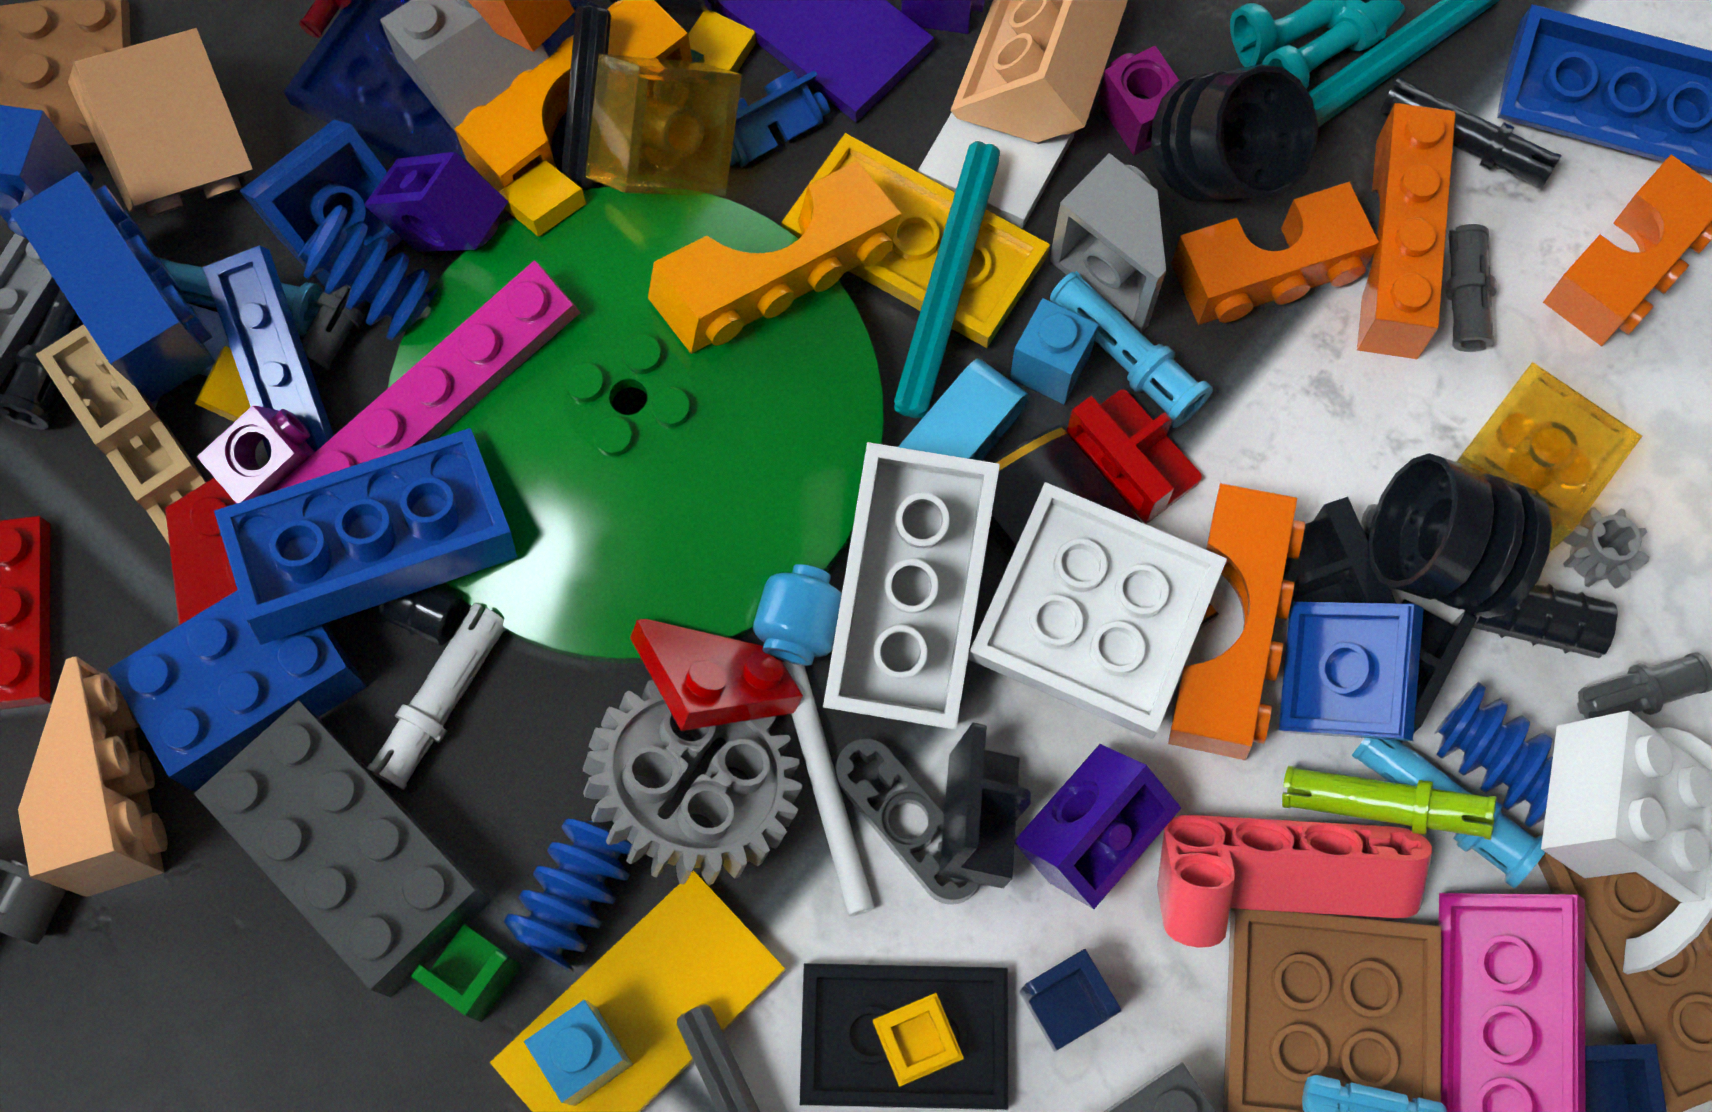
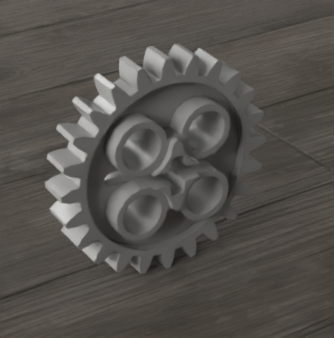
M650 680L646 684L642 699L631 691L625 692L619 709L609 706L601 723L603 728L596 727L588 746L593 751L588 752L583 765V772L591 775L583 791L584 797L600 800L595 806L591 819L593 822L613 821L614 824L608 834L606 843L613 845L627 839L632 844L626 860L629 864L638 861L644 854L652 857L651 875L657 878L663 872L666 865L670 864L676 866L679 884L685 885L693 868H700L704 880L708 885L714 884L721 871V865H723L727 872L736 879L742 874L747 865V860L759 866L769 853V847L777 849L787 833L784 827H789L798 811V808L792 803H794L800 793L802 784L790 778H792L800 764L799 759L781 756L791 740L790 736H770L768 731L776 716L685 730L684 732L690 734L695 739V741H685L673 732V730H680L654 681ZM723 738L726 744L712 758L705 775L701 774L697 777L670 818H660L658 813L673 799L680 782L687 780L691 776L704 753L715 739ZM727 768H737L743 771L749 780L733 776ZM635 776H647L653 779L660 788H647L641 785L635 779ZM690 814H700L707 817L713 823L714 828H704L696 824L691 819Z

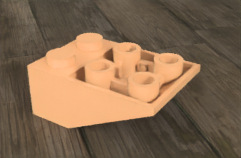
M77 656L68 658L65 661L18 813L30 877L88 897L165 873L161 852L167 850L168 842L162 820L157 813H152L148 789L154 787L155 777L147 754L142 750L140 751L136 728L140 727L115 681L110 679L106 673H101Z

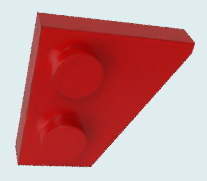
M212 478L165 508L179 625L238 590L214 513L215 510L237 503L215 478Z
M649 619L637 620L630 636L633 645L681 731L792 714L796 711L803 696L782 660L764 653L762 650L763 646Z

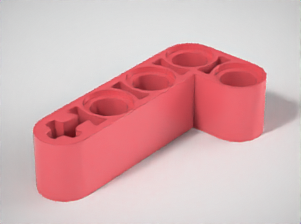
M1180 815L1174 817L1164 828L1157 882L1163 926L1166 933L1175 941L1186 946L1202 948L1220 944L1226 938L1230 908L1408 918L1417 914L1421 909L1432 855V845L1422 835L1412 833V830L1393 826Z

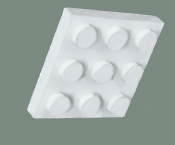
M1045 482L973 642L968 660L1153 739L1159 730L1227 558Z

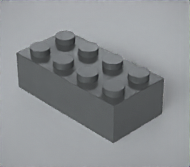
M299 700L194 793L369 990L390 998L412 978L411 975L419 964L424 966L455 937L464 924L467 925L491 902L379 780L366 769L365 765L323 720Z

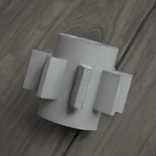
M1595 507L1590 508L1580 518V525L1571 526L1561 537L1566 544L1572 546L1570 557L1563 565L1564 567H1573L1579 575L1584 577L1586 587H1590L1597 580L1607 578L1615 589L1619 588L1631 579L1630 570L1637 571L1649 561L1650 557L1644 552L1639 551L1642 537L1648 532L1646 528H1638L1630 519L1626 518V512L1622 508L1614 515L1602 517Z

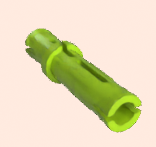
M1295 766L1287 767L1283 787L1288 789L1287 793L1283 792L1282 794L1283 808L1290 809L1294 807L1412 826V833L1427 835L1428 829L1484 837L1487 840L1492 839L1497 796L1489 795V797L1433 789V782L1419 780L1417 786L1298 769Z

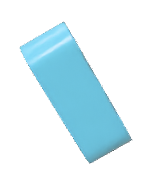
M980 358L975 359L964 369L898 447L982 461L1016 421L1028 401L1029 394Z

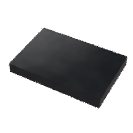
M804 963L799 1105L1008 1110V968ZM937 993L964 1059L899 1088L872 1020Z

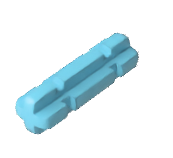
M1320 1075L1307 1077L1302 1095V1108L1304 1112H1447L1446 1106L1441 1102L1419 1097L1408 1101V1096L1405 1094L1352 1082L1350 1084L1346 1083L1345 1087H1343L1340 1080Z

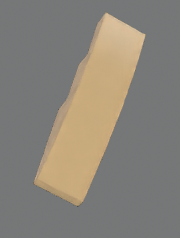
M83 324L37 353L36 356L94 444L107 456L135 500L148 512L169 544L165 508L207 481L149 399L108 362Z

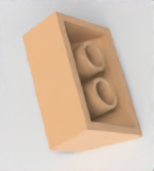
M993 0L950 111L957 119L1036 143L1062 134L1069 135L1084 128L1128 0Z

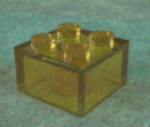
M599 53L586 178L624 193L703 195L710 193L716 196H726L742 74L701 62Z
M1532 362L1455 462L1478 469L1482 474L1488 473L1537 490L1549 507L1552 523L1550 553L1573 532L1642 438V435Z

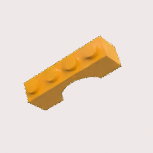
M620 0L613 3L607 9L611 13V27L604 93H627L649 101L693 67L688 33L655 0ZM574 35L563 41L557 51L537 67L519 74L509 88L488 104L480 105L470 111L464 121L454 128L466 160L497 191H500L545 160L557 169L552 154V139L558 122L567 112Z
M855 161L808 185L798 220L802 236L796 242L774 252L748 253L729 248L709 236H705L654 261L648 299L691 354L711 343L715 346L725 344L733 339L743 326L762 316L767 319L776 317L784 312L794 299L813 289L816 292L827 290L845 272L862 263L864 266H871L882 260L893 247L892 239L902 213L861 164Z

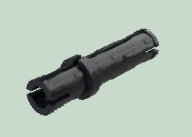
M1401 77L1394 83V90H1390L1381 108V112L1384 114H1390L1394 103L1455 111L1453 146L1481 159L1479 166L1491 170L1494 165L1536 186L1539 190H1542L1562 156L1512 133L1515 128L1514 126L1503 122L1501 127L1406 82Z

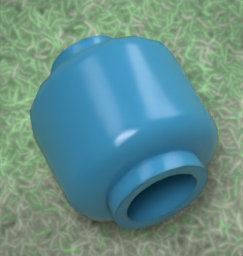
M796 564L793 567L792 573H779L769 577L764 586L753 622L755 635L764 642L762 649L764 653L788 663L807 666L812 665L815 657L826 656L832 651L842 593L829 584L831 579L829 573L813 566Z

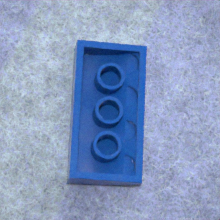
M1532 4L1519 21L1503 82L1497 118L1664 162L1672 154L1691 169L1712 175V51Z
M471 428L214 511L246 620L260 645L517 558L511 531Z

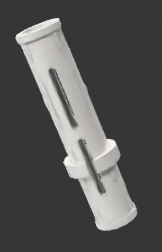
M474 603L471 606L460 628L441 654L409 706L402 704L397 711L395 717L399 721L372 763L366 768L369 772L390 785L393 783L394 787L402 791L405 789L406 783L433 741L439 743L446 734L447 730L443 728V725L484 663L489 652L503 631L506 630L503 627L504 619L495 612L486 608L482 615L481 613L484 609L482 605Z

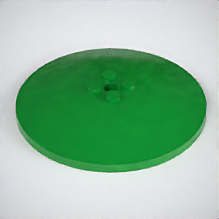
M651 184L616 185L584 190L583 194L586 205L541 236L535 235L513 217L499 225L493 237L486 244L475 250H466L448 267L429 290L431 292L437 289V292L418 319L406 330L399 345L388 384L389 388L534 260L545 269L581 312L438 437H444L471 428L511 531L517 558L445 583L463 592L464 596L462 599L470 607L474 603L482 605L484 608L481 613L482 615L486 608L498 614L504 619L503 627L506 629L505 631L525 642L562 655L589 661L619 664L643 663L630 639L636 621L639 619H649L738 640L754 632L753 622L764 586L770 576L785 572L792 573L793 567L796 564L813 566L828 573L852 537L867 442L882 444L884 425L883 391L876 355L861 316L839 280L825 291L816 292L813 289L794 299L792 304L776 317L767 319L762 316L743 326L741 331L725 344L715 346L711 343L692 354L688 351L648 299L654 261L705 236H709L729 248L748 253H768L781 250L796 242L798 238L768 217L739 203L710 193L687 188ZM625 388H638L647 394V402L638 413L623 415L616 412L612 407L614 397Z

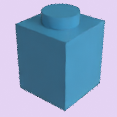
M1042 298L1015 347L1010 379L1064 405L1091 356L1099 324Z
M585 999L524 1041L561 1103L576 1106L633 1065L598 1008Z

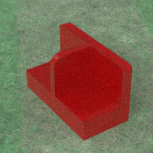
M1121 389L1101 404L1091 395L1072 409L1066 431L1067 434L1145 524L1186 495L1201 481V473L1167 436L1172 423L1170 416L1167 413H1163L1153 420L1127 390Z

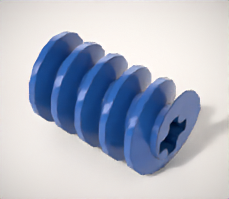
M342 205L336 206L320 224L297 256L298 258L304 254L308 257L303 276L309 280L326 270L329 273L324 292L331 295L346 285L350 288L345 307L351 311L365 301L370 303L371 306L366 323L372 326L386 316L390 318L391 323L386 338L392 341L402 335L418 319L434 297L437 289L425 292L430 274L424 268L417 269L405 276L409 257L403 252L385 261L389 243L384 237H379L364 245L368 226L363 221H359L344 230L343 225L347 210Z
M1477 682L1453 707L1434 732V734L1439 732L1443 736L1436 755L1442 759L1459 749L1462 750L1464 756L1458 772L1464 776L1481 766L1485 768L1486 773L1480 789L1487 793L1503 783L1508 786L1503 802V807L1506 810L1526 800L1531 805L1524 824L1530 828L1545 819L1553 756L1547 757L1553 739L1544 732L1525 741L1530 721L1523 715L1503 725L1508 704L1500 698L1481 708L1480 705L1486 687Z
M566 819L561 828L573 845L552 842L547 852L559 868L537 866L533 876L545 890L544 893L522 890L518 899L528 910L530 916L508 914L504 923L521 944L573 973L574 969L564 958L562 952L564 949L579 952L586 951L588 944L576 929L578 925L599 928L602 924V920L590 905L593 901L608 904L615 902V895L604 882L607 877L628 880L631 874L618 858L621 854L628 855L632 844L625 839L617 844L608 845L606 839L610 830L589 820Z

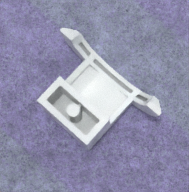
M1630 711L1557 725L1541 845L1543 851L1583 878L1637 872L1681 902L1674 912L1656 928L1639 937L1626 939L1623 972L1627 975L1651 970L1675 957L1699 936L1712 918V747L1689 732L1671 727L1652 728Z

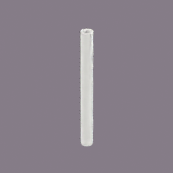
M783 662L803 695L796 711L792 713V718L848 915L863 914L873 910L874 905L804 665Z

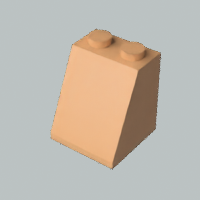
M197 28L74 61L68 84L129 212L145 208L148 217H153L183 207L180 196L203 189L206 198L211 199L242 188L238 178L246 176L253 168Z

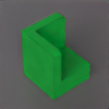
M464 924L431 970L419 964L411 977L464 1016L482 1022L522 965Z

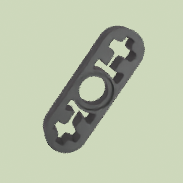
M859 739L848 744L839 754L836 764L837 780L842 792L933 899L944 904L953 905L971 898L978 889L979 883L966 881L967 884L959 888L951 881L942 887L935 880L939 875L940 866L934 857L928 852L923 861L918 862L912 855L928 847L938 831L943 832L944 813L884 744L873 739ZM858 757L866 763L872 762L875 758L881 762L878 767L877 776L888 791L892 789L896 781H899L904 789L889 795L879 811H875L870 806L871 803L879 800V793L871 783L864 779L855 784L850 780L855 774L852 761ZM906 803L915 804L925 812L928 826L922 835L914 839H904L892 831L889 825V817L892 811L899 805ZM942 841L938 843V850L940 852L942 847Z

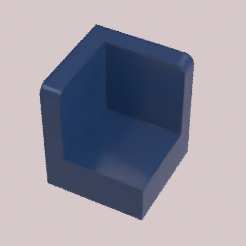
M1086 949L1081 950L1030 980L1019 991L1054 1052L1122 1011Z
M1656 1044L1585 1046L1586 1112H1667Z

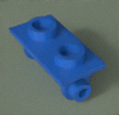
M794 70L790 71L764 87L767 93L766 97L749 106L745 98H740L714 114L718 123L712 126L706 138L710 141L720 135L722 136L725 143L718 146V150L729 168L737 163L740 167H744L749 162L775 149L778 144L768 126L774 123L778 126L786 142L823 123V116L830 113L828 102L821 92L812 95L808 88L818 75L815 70L801 78H798Z

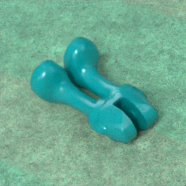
M1311 0L1293 13L1274 20L1272 15L1263 6L1257 3H1247L1232 13L1230 33L1236 53L1244 67L1256 65L1283 67L1299 78L1307 89L1309 86V73L1347 48L1361 51L1372 47L1378 41L1385 38L1387 30L1403 16L1406 10L1400 0ZM1323 26L1330 28L1324 34L1299 49L1289 45Z

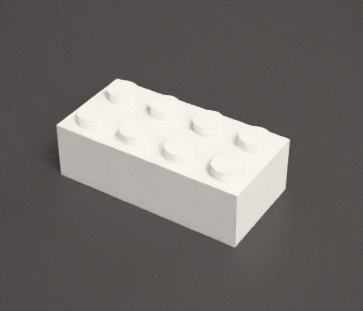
M867 442L823 704L824 708L956 730L1000 464Z

